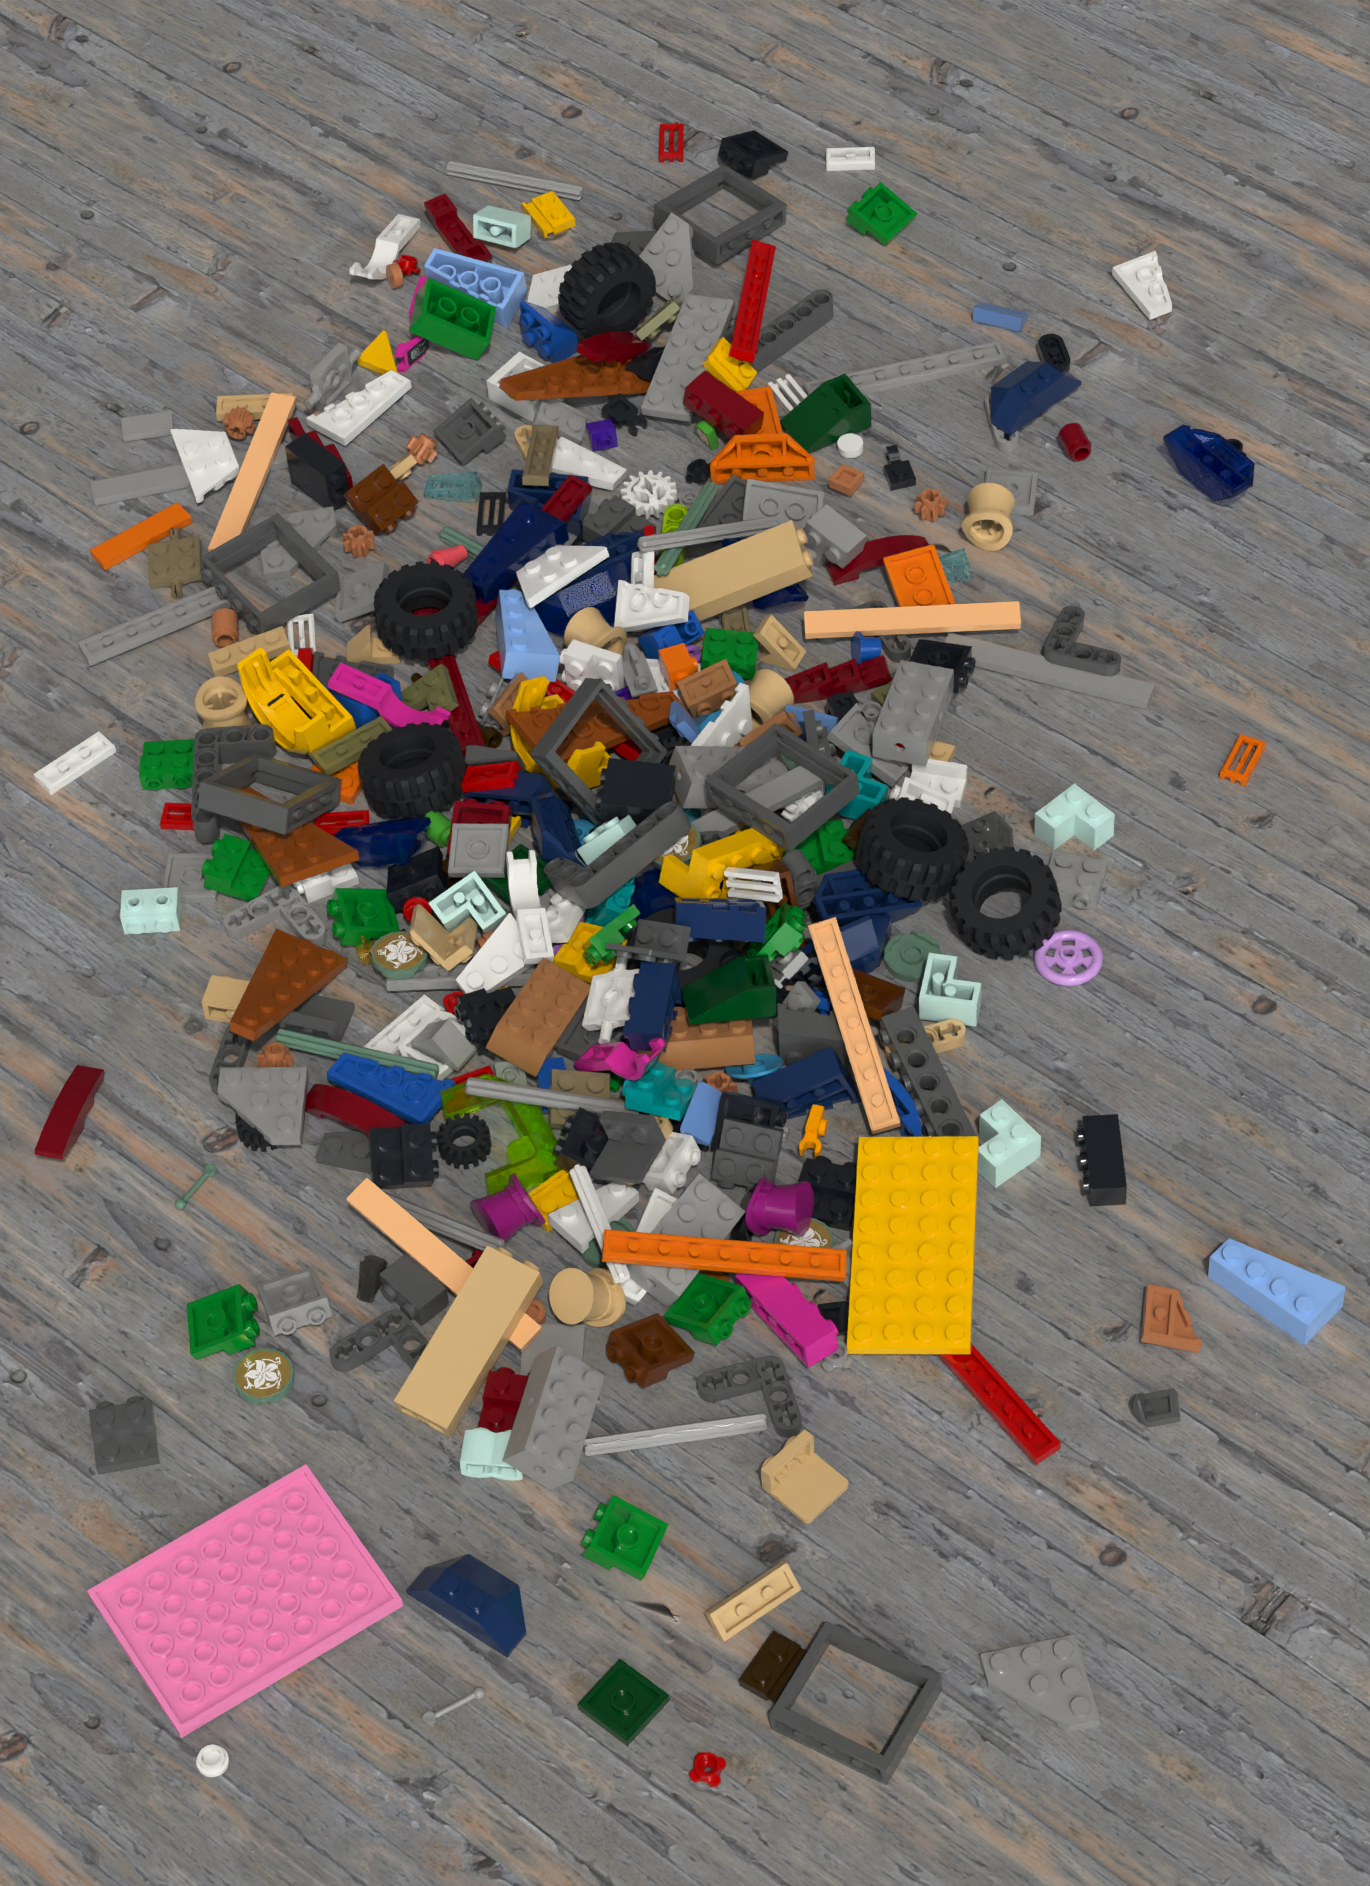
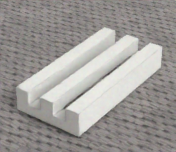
M875 147L826 148L827 171L875 170Z
M790 374L785 376V380L781 378L776 379L775 384L772 381L767 383V386H771L773 397L787 414L794 408L779 391L780 389L795 407L807 397L806 393Z
M313 613L298 615L287 621L288 641L291 652L296 657H298V649L295 650L293 622H298L300 648H306L304 621H308L310 648H313L314 653L317 651Z
M728 867L724 871L725 877H728L726 886L730 887L728 897L779 902L783 898L779 872ZM736 878L752 879V880H751V881H743V880H737ZM759 880H762V881H771V882H773V884H770V883H762V882L759 881Z

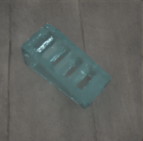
M477 472L429 475L423 495L429 499L477 503L482 490V482Z
M965 548L939 556L948 584L974 579Z

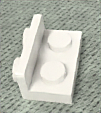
M929 758L926 766L912 764L910 779L955 798L953 807L960 808L967 786V765Z

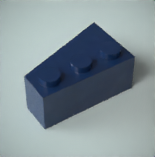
M512 469L507 488L511 509L534 518L569 475L551 473L549 486L522 485L524 470ZM573 475L590 484L589 477ZM591 493L561 527L562 530L577 536L582 532V522L588 513Z
M517 772L518 778L514 780L516 784L513 788L468 793L463 791L466 799H475L479 803L490 804L492 801L506 803L512 810V817H521L520 827L528 829L529 826H532L530 799L534 796L553 791V788L546 774Z
M674 898V924L691 927L689 942L697 941L698 938L709 939V941L724 942L726 940L765 942L766 907L762 900L742 898Z
M641 962L639 974L635 973L633 979L635 995L629 999L628 1009L631 1015L630 1020H626L624 1023V1037L629 1039L631 1050L652 1051L649 1045L650 1040L661 1038L665 1043L662 1052H666L673 1031L672 1026H670L671 1020H676L678 1016V1011H675L674 1007L675 1004H681L683 1000L676 963Z
M832 1046L819 1050L811 1056L792 1062L782 1069L752 1081L757 1096L784 1102L783 1109L788 1111L787 1120L807 1115L806 1110L811 1109L813 1104L824 1106L825 1111L833 1109L834 1103L850 1100L851 1104L860 1102L852 1077Z

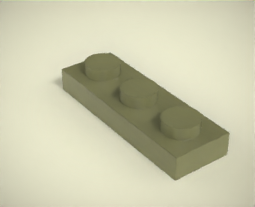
M380 716L311 753L312 760L323 774L331 775L359 760L363 749L367 748L368 743L372 739L376 740L381 733L392 731V728Z

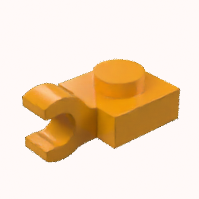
M812 1105L805 1126L804 1138L799 1143L800 1156H804V1152L808 1148L815 1150L814 1157L821 1156L822 1154L821 1142L819 1140L821 1136H826L829 1119H825L824 1106Z

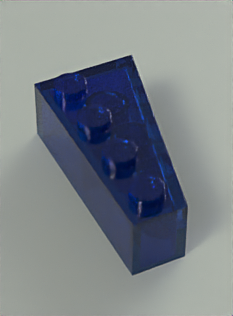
M522 499L463 573L473 584L476 600L486 605L498 597L499 590H507L513 585L512 581L518 578L516 572L523 568L526 563L537 559L547 549L566 543L569 540L566 523Z

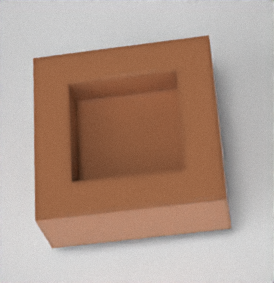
M841 464L828 480L829 487L852 496L863 483L864 473Z

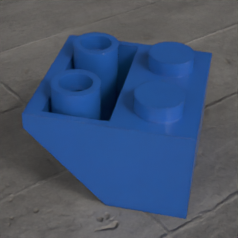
M526 301L520 303V320L523 329L522 338L526 345L532 346L539 352L542 358L548 359L551 363L565 360L576 353L578 340L577 333L545 307Z

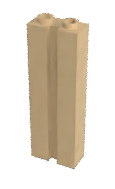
M793 520L674 567L668 575H654V588H663L687 594L690 597L689 611L694 610L698 620L702 621L812 577L811 565H814V561L810 551L805 548L804 544L808 543L803 528L798 529Z
M487 1245L394 1399L398 1411L417 1421L428 1424L430 1428L449 1438L452 1437L486 1380L489 1370H492L543 1284L539 1272L540 1269L536 1265L526 1260L521 1263L513 1259V1255L509 1251L501 1247L494 1249Z

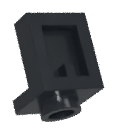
M852 691L837 693L827 699L825 713L838 717L839 723L856 703L858 705L859 703Z

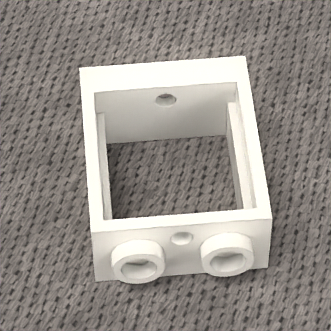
M518 352L486 380L489 399L533 422L539 399L533 402L530 400L515 401L501 390L499 385L502 378L545 365ZM556 398V399H558V400H560V401H563L565 398Z

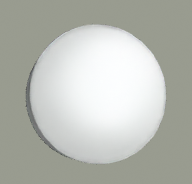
M853 433L842 435L837 442L838 453L845 458H855L861 455L863 452V439Z

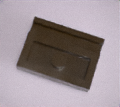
M773 1630L739 1679V1686L766 1701L770 1700L776 1704L807 1651L801 1648L800 1644Z

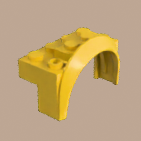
M260 647L237 663L241 686L253 713L261 724H266L273 728L275 742L285 750L302 755L308 754L312 758L311 753L356 729L350 713L290 649L270 662L267 653ZM280 694H285L275 703L268 706V703L275 700ZM290 696H292L313 719L307 717V715L297 706V704L293 701V699Z
M545 676L520 682L512 709H516L517 712L530 711V707L541 706V709H551L565 702L558 694L544 697L550 681ZM510 724L515 752L519 754L525 763L526 770L529 773L546 774L552 788H560L529 755L532 749ZM599 741L595 742L594 747L584 750L576 749L567 763L589 788L600 785L602 768L607 769L608 760L611 758L605 751V746Z
M743 827L737 830L734 835L693 849L689 866L672 854L664 856L659 883L679 898H735L728 897L730 887L726 886L728 877L724 875V871L728 867L753 869L752 867L776 859L782 860L785 849L753 828L746 829ZM736 878L737 880H743V881H751V880H752V879ZM722 880H723L724 883H723L722 892H721V889H720L719 887H720V883H721Z

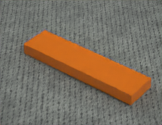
M176 502L90 550L91 557L106 571L148 548V544L157 543L168 537L171 528L174 531V527L182 529L193 523L192 518Z

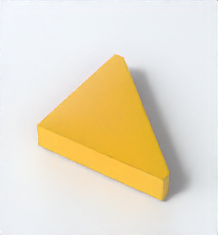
M385 330L373 340L357 359L358 365L382 375L391 370L397 373L388 335Z

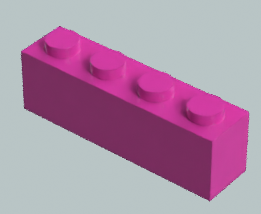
M745 1273L735 1275L736 1283L744 1287L752 1302L750 1307L808 1368L838 1350L836 1337L838 1330L835 1324L830 1319L825 1320L821 1316L815 1303L812 1301L808 1302L795 1283L790 1284L785 1277Z

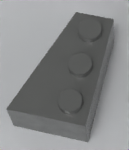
M777 1003L780 1057L783 1059V1066H788L792 1062L802 1060L819 1050L831 1046L843 1063H850L835 1012L830 1011L828 1016L815 1014L812 1008L804 1007L802 1012L788 1010L785 1004Z

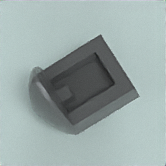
M1174 1388L1137 1394L1133 1404V1411L1144 1426L1154 1427L1181 1421L1178 1394Z

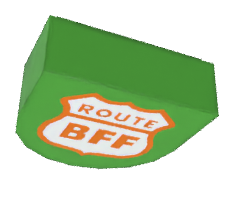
M701 420L694 426L699 438L711 451L719 446L715 429L711 425Z

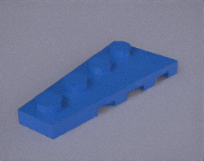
M343 1053L327 1072L329 1081L413 1124H427L456 1089V1081L445 1079V1081L433 1079L430 1074L420 1072V1075L405 1072L404 1068L395 1065L390 1068L381 1066L378 1061Z

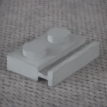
M556 398L539 399L532 424L559 426V438L562 436L579 445L582 442L586 426L585 421L588 415Z
M797 949L794 952L790 950L785 957L776 951L770 966L775 985L779 989L783 987L781 982L785 978L790 980L809 959L801 950Z

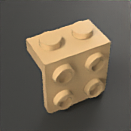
M418 904L413 909L409 932L411 939L416 945L422 946L437 965H442L449 971L460 962H467L474 954L473 950L478 924L469 917L451 932H448L423 906Z
M805 1429L799 1435L789 1438L783 1449L777 1455L767 1458L761 1467L762 1489L806 1524L815 1520L848 1489V1480L815 1454L814 1436Z

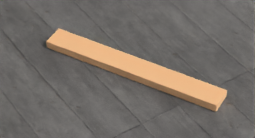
M271 392L208 547L209 552L245 532L287 428L288 420L291 418L297 403L295 396Z
M1019 601L804 611L805 639L853 637L856 631H861L862 636L1021 629Z
M836 917L808 925L872 1134L900 1127L899 1117Z
M366 1178L346 1198L347 1202L457 1296L473 1268L372 1181ZM525 1313L509 1342L523 1352L543 1329Z

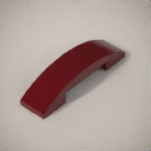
M446 193L424 202L425 209L435 228L454 254L484 262L493 259L492 254L481 240L476 241L458 217L457 208Z
M898 535L865 542L863 551L843 569L831 561L825 564V568L835 586L859 579L860 571L882 566L883 558L925 547L929 544L925 537L915 535Z
M314 1084L306 1095L305 1112L321 1119L326 1116L362 1131L368 1139L370 1128L400 1127L401 1124H406L403 1120L382 1107L337 1087Z

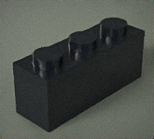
M1118 1114L1082 1116V1128H1077L1076 1133L1077 1145L1083 1146L1084 1151L1079 1153L1080 1170H1086V1177H1082L1083 1195H1089L1090 1207L1126 1205L1127 1184Z

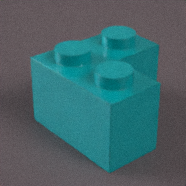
M849 750L845 752L840 764L851 768V771L857 774L859 795L836 814L855 820L868 808L873 810V807L887 800L888 785L871 780L873 758ZM828 783L826 794L834 788L833 785Z

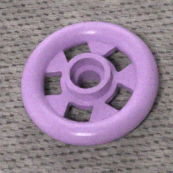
M1076 930L1054 932L1050 940L1044 939V946L1035 950L1034 962L1038 972L1046 980L1061 986H1076L1090 981L1098 974L1103 963V954L1099 944L1091 936ZM1063 941H1073V942H1075V945H1074V946H1073V945H1064V946H1063V945H1062V942H1063ZM1049 948L1056 950L1054 957L1046 956ZM1088 949L1091 956L1084 958L1081 950ZM1057 965L1064 970L1061 973H1057L1051 968ZM1083 965L1085 967L1084 971L1077 974L1073 970Z

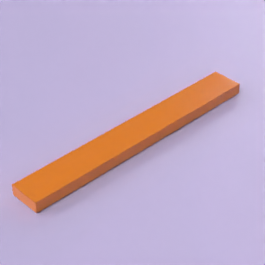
M604 1229L602 1262L844 1282L846 1279V1250L608 1229Z

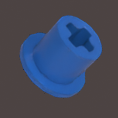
M861 631L854 633L851 657L856 659L858 665L861 661H869L881 656L880 638L863 637Z

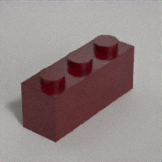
M706 370L685 387L683 404L690 411L705 419L709 425L715 426L723 432L730 440L735 435H752L762 429L764 412Z

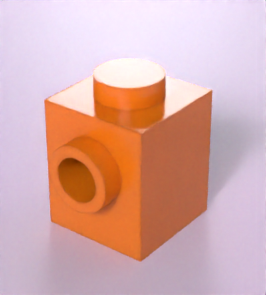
M685 643L658 650L660 669L670 691L679 688L678 681L699 671L695 656L690 657Z

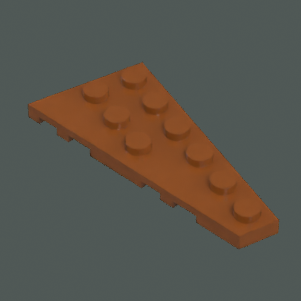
M578 355L502 378L499 388L508 394L510 398L520 401L618 395L619 393L621 395L647 393L651 381L645 380L626 369L625 365L631 359L623 364L617 361L609 364L603 360L595 363L583 355Z
M673 691L643 694L639 699L625 700L629 704L628 708L630 711L644 720L645 727L649 731L671 723L669 713L673 701L679 702L688 710ZM593 700L555 752L567 764L576 749L584 750L594 747L597 741L601 742L608 749L631 738L596 700ZM567 703L558 704L556 708L541 709V706L530 707V711L517 712L516 709L506 710L505 718L533 750Z
M251 787L239 789L241 791L269 799L268 797L257 792ZM236 820L281 887L360 860L358 850L310 822L284 835Z
M276 928L230 1021L229 1031L255 1041L346 969L348 958L337 954L333 950H327L313 944L309 940H303Z

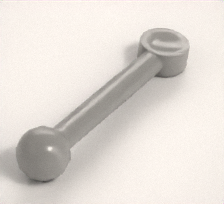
M480 1686L476 1687L473 1693L436 1712L427 1711L423 1715L424 1723L428 1726L434 1725L440 1716L475 1698H484L485 1689Z

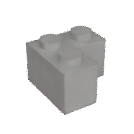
M827 504L806 522L804 529L808 543L804 545L806 550L810 551L814 565L817 568H820L829 560L843 569L863 551L867 537L865 533Z

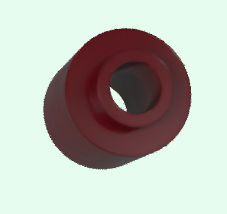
M1069 423L1062 427L1058 438L1068 457L1074 461H1082L1088 458L1091 454V442L1082 426L1078 423Z

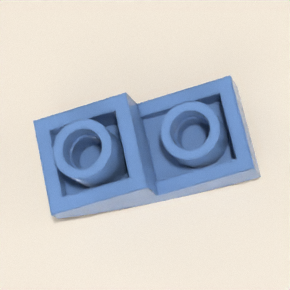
M673 701L670 706L669 720L682 738H687L692 744L701 733L700 725L679 702Z

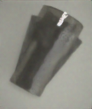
M368 1255L364 1257V1261L360 1262L357 1299L367 1303L374 1302L375 1296L381 1287L379 1274L388 1265L386 1260Z

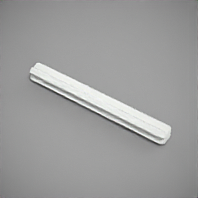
M577 1164L574 1165L569 1174L602 1252L604 1229H612L586 1167ZM606 1262L614 1283L625 1284L626 1280L630 1279V1273L625 1263Z

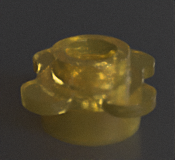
M363 935L361 936L362 942L356 945V950L362 963L366 966L372 963L371 950L374 941L368 942Z

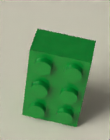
M428 277L415 296L409 332L477 361L490 344L496 307Z

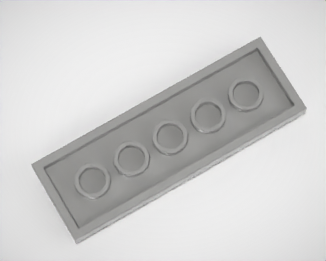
M686 294L641 406L642 415L691 422L694 412L690 411L683 404L685 387L704 370L710 373L702 365V362L707 359L706 356L716 341L724 337L736 307L734 300Z

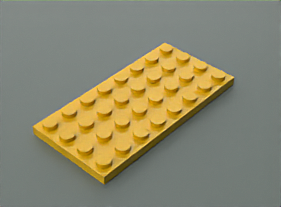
M978 1136L859 1137L847 1333L848 1354H971L979 1160Z

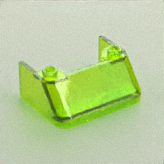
M483 1074L478 1077H475L480 1079L521 1085L490 1074ZM466 1081L440 1092L444 1120L450 1117L453 1121L455 1120L454 1114L459 1113L460 1118H462L464 1113L471 1114L500 1102L520 1137L512 1141L507 1147V1157L510 1163L484 1174L487 1195L503 1190L508 1185L509 1176L513 1173L516 1174L527 1191L541 1185L562 1170V1168L554 1165L557 1156L552 1154L557 1139L549 1128L538 1105L467 1094L465 1092Z

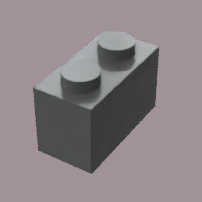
M407 1253L379 1274L382 1285L380 1290L383 1296L389 1302H396L400 1306L401 1311L410 1320L414 1319L421 1326L449 1306L447 1289Z

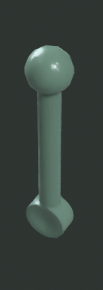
M207 1164L205 1166V1173L182 1198L175 1201L174 1205L178 1210L186 1207L187 1200L209 1176L216 1175L217 1169L214 1164Z

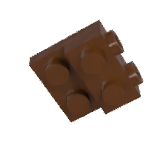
M384 464L343 494L367 527L373 531L374 536L382 531L388 534L398 526L395 521L399 517H402L404 520L416 512L413 506L419 503L404 482L399 484Z
M856 969L852 970L867 1018L880 1021L881 1017L901 1009L905 993L904 987Z
M659 1313L612 1330L606 1345V1353L609 1360L614 1363L619 1362L625 1369L627 1379L632 1383L637 1382L642 1389L665 1380L669 1370L691 1362L695 1354Z

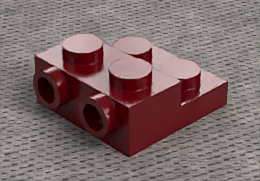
M475 799L455 801L447 847L448 857L450 856L453 823L509 824L510 828L513 814L510 806L501 801H492L490 804L479 803Z
M500 1367L497 1371L489 1370L483 1393L484 1403L477 1428H486L494 1433L512 1430L530 1372L527 1375H519L507 1367Z

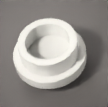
M213 1744L207 1745L199 1752L196 1758V1765L202 1775L217 1777L227 1770L229 1756L224 1748Z

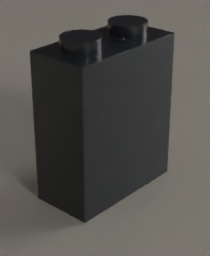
M305 433L285 446L291 483L323 508L333 506L335 512L340 507L346 505L347 500L343 494L349 490L344 462Z
M609 758L607 769L602 768L600 785H604L603 792L598 791L596 798V808L601 809V820L610 821L616 816L621 820L630 815L635 824H640L660 806L673 801L676 784V765Z

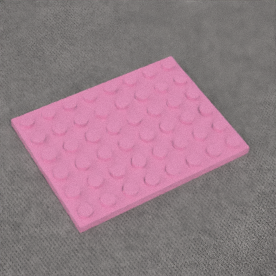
M307 1464L87 1590L92 1603L180 1738L190 1734L403 1607V1601Z

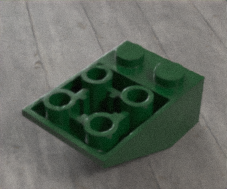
M842 374L823 382L780 420V424L788 435L808 453H811L838 441L844 434H855L871 427V403L846 374Z
M768 955L738 957L682 987L689 1024H707L718 1021L733 1022L740 1019H763L776 1016V985Z

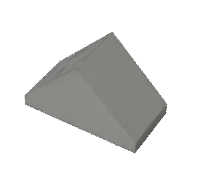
M450 1019L429 1023L411 1043L413 1048L458 1072L475 1053V1048Z

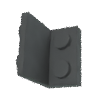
M996 811L961 825V829H964L969 843V852L965 863L967 861L970 863L974 861V856L981 852L983 855L990 853L989 849L997 847L998 851L1004 850L1005 847H1014L1013 830Z
M639 919L634 947L607 943L606 948L616 950L615 956L648 962L656 961V963H673L674 960L685 962L691 927Z
M313 994L295 1008L293 1012H290L279 1021L280 1029H288L341 1042L355 1006L352 1002Z
M604 1110L599 1121L609 1140L590 1171L591 1177L600 1180L634 1184L642 1183L666 1141L655 1117L652 1115Z

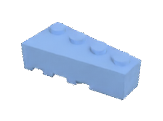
M434 248L424 265L426 277H430L433 280L495 306L494 322L505 328H508L520 307V303L528 292L524 272Z
M515 589L499 590L495 620L502 678L513 679L516 674L522 672L528 679L545 676L550 682H556L560 655L535 608L528 607L523 591Z
M1227 1239L1210 1256L1209 1279L1304 1346L1343 1307L1345 1286L1233 1239Z

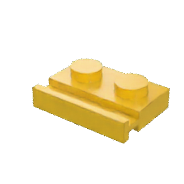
M553 191L531 199V202L528 204L525 202L521 203L522 211L526 215L531 216L532 224L544 239L552 232L555 235L576 226L574 216Z
M722 337L716 341L706 356L707 359L702 362V365L715 378L732 390H746L757 374V371L747 361H740L728 356L731 344Z
M564 1169L528 1193L546 1221L541 1227L547 1233L553 1229L549 1224L548 1214L580 1199L569 1171Z

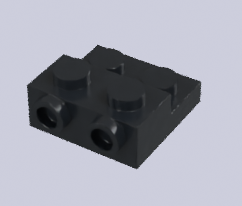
M752 130L722 138L718 156L722 162L736 167L739 173L750 178H756L757 176L767 174L770 165L786 161L788 151L757 131Z
M925 639L918 640L909 660L910 662L954 669L953 693L959 694L961 688H967L969 673H974L976 659L972 657V646Z
M437 846L388 867L386 896L396 913L403 911L405 902L412 897H422L432 901L447 890L448 877L443 870V854L440 848Z
M510 986L487 993L485 988L458 996L457 1005L454 1006L458 1022L464 1023L467 1040L471 1045L474 1044L478 1054L490 1051L486 1049L496 1025L516 998Z
M726 1090L723 1091L711 1149L716 1150L719 1148L723 1123L726 1117L778 1129L779 1127H784L788 1116V1111L783 1109L784 1102L757 1095L751 1097Z
M579 1107L574 1117L570 1115L567 1117L561 1130L566 1133L564 1140L558 1139L552 1151V1154L557 1156L554 1165L570 1172L574 1165L579 1164L580 1166H585L590 1174L591 1169L609 1140L599 1121L600 1116ZM602 1180V1181L607 1182V1183H609V1184L612 1182V1181H609V1180Z
M401 1124L400 1127L369 1129L371 1181L377 1187H431L434 1178L439 1177L438 1160H433L432 1149L437 1148L436 1131H431L430 1124Z
M825 1156L806 1159L799 1182L808 1181L812 1186L814 1194L812 1218L818 1219L828 1227L850 1231L855 1213L856 1163L834 1164Z

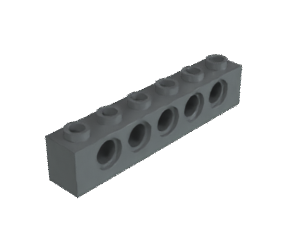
M914 1006L881 1017V1029L878 1030L882 1046H888L890 1050L889 1059L893 1069H899L901 1074L900 1082L906 1091L910 1092L918 1114L922 1117L924 1122L922 1127L925 1136H976ZM913 1065H920L921 1067L916 1068V1067H912V1066H913ZM925 1088H930V1089H933V1090H931V1091H925V1090H923V1089H925ZM935 1112H943L944 1114H935Z

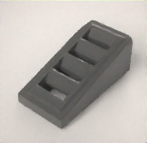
M467 745L465 763L467 766L518 761L521 767L520 772L526 771V765L517 752L477 745Z

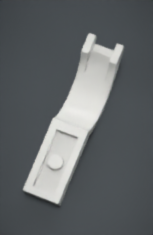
M397 214L376 238L375 249L369 264L362 269L360 263L355 262L350 268V274L368 279L387 278L386 265L393 264V260L398 259L399 251L419 230L420 219Z
M529 850V859L514 860L512 852H507L509 897L512 912L517 920L524 964H539L543 957L553 963L554 953L546 910L541 907L538 895L535 850Z

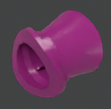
M515 1173L509 1176L508 1185L503 1190L470 1201L471 1208L484 1231L503 1239L504 1244L523 1226H528L529 1224L541 1226L546 1223L541 1212Z
M762 1177L747 1207L746 1225L748 1229L755 1235H766L775 1228L803 1237L809 1228L813 1214L814 1194L812 1186L808 1181L775 1185L774 1182H768L767 1177Z

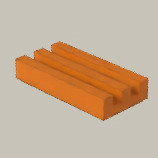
M1240 734L1220 771L1219 779L1225 780L1228 777L1231 783L1240 781V785L1246 787L1266 749V742ZM1244 743H1248L1235 770L1231 771L1230 769ZM1257 746L1248 766L1246 767L1244 773L1241 774V771L1244 768L1251 752L1253 751L1254 747Z

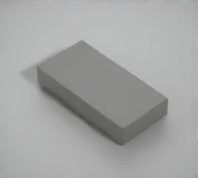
M172 411L121 418L124 442L171 435L170 430L174 429Z

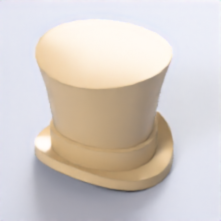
M996 483L976 485L968 494L970 514L964 517L962 530L966 537L977 547L987 551L1000 550L1008 544L1012 537L1013 524L1010 515L1015 508L1014 496L1008 489Z
M587 607L578 611L569 621L564 633V644L567 648L574 639L623 656L624 647L627 645L625 629L620 626L611 627L600 611L594 607Z
M761 669L756 672L749 685L753 730L783 710L785 711L787 704H794L792 690L779 674L768 669ZM736 692L730 697V702L737 694Z
M224 676L213 677L199 688L195 698V708L198 715L204 719L203 729L251 725V719L244 710L247 705V697L244 695L242 686L235 680Z
M567 1268L560 1271L550 1285L549 1300L551 1308L557 1318L566 1324H577L583 1321L587 1325L594 1327H608L617 1323L625 1312L626 1298L620 1283H614L607 1269L595 1268L586 1273L576 1268Z

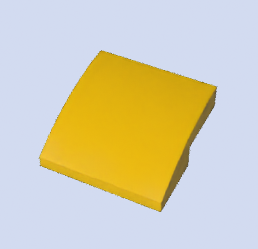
M579 922L570 940L565 942L554 956L553 963L581 980L591 983L594 975L606 974L615 968L617 956L607 964L601 961L592 967L583 957L582 953L585 951L582 946L604 927ZM625 939L621 945H626L627 940Z

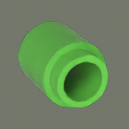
M430 811L425 816L418 817L417 827H419L423 835L439 847L448 845L451 828L450 819L439 811L435 813Z

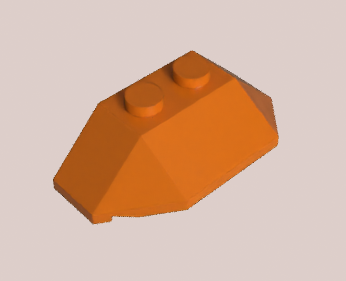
M787 433L735 435L710 462L711 481L716 484H726L733 474L746 481L747 479L764 482L815 480L814 458Z

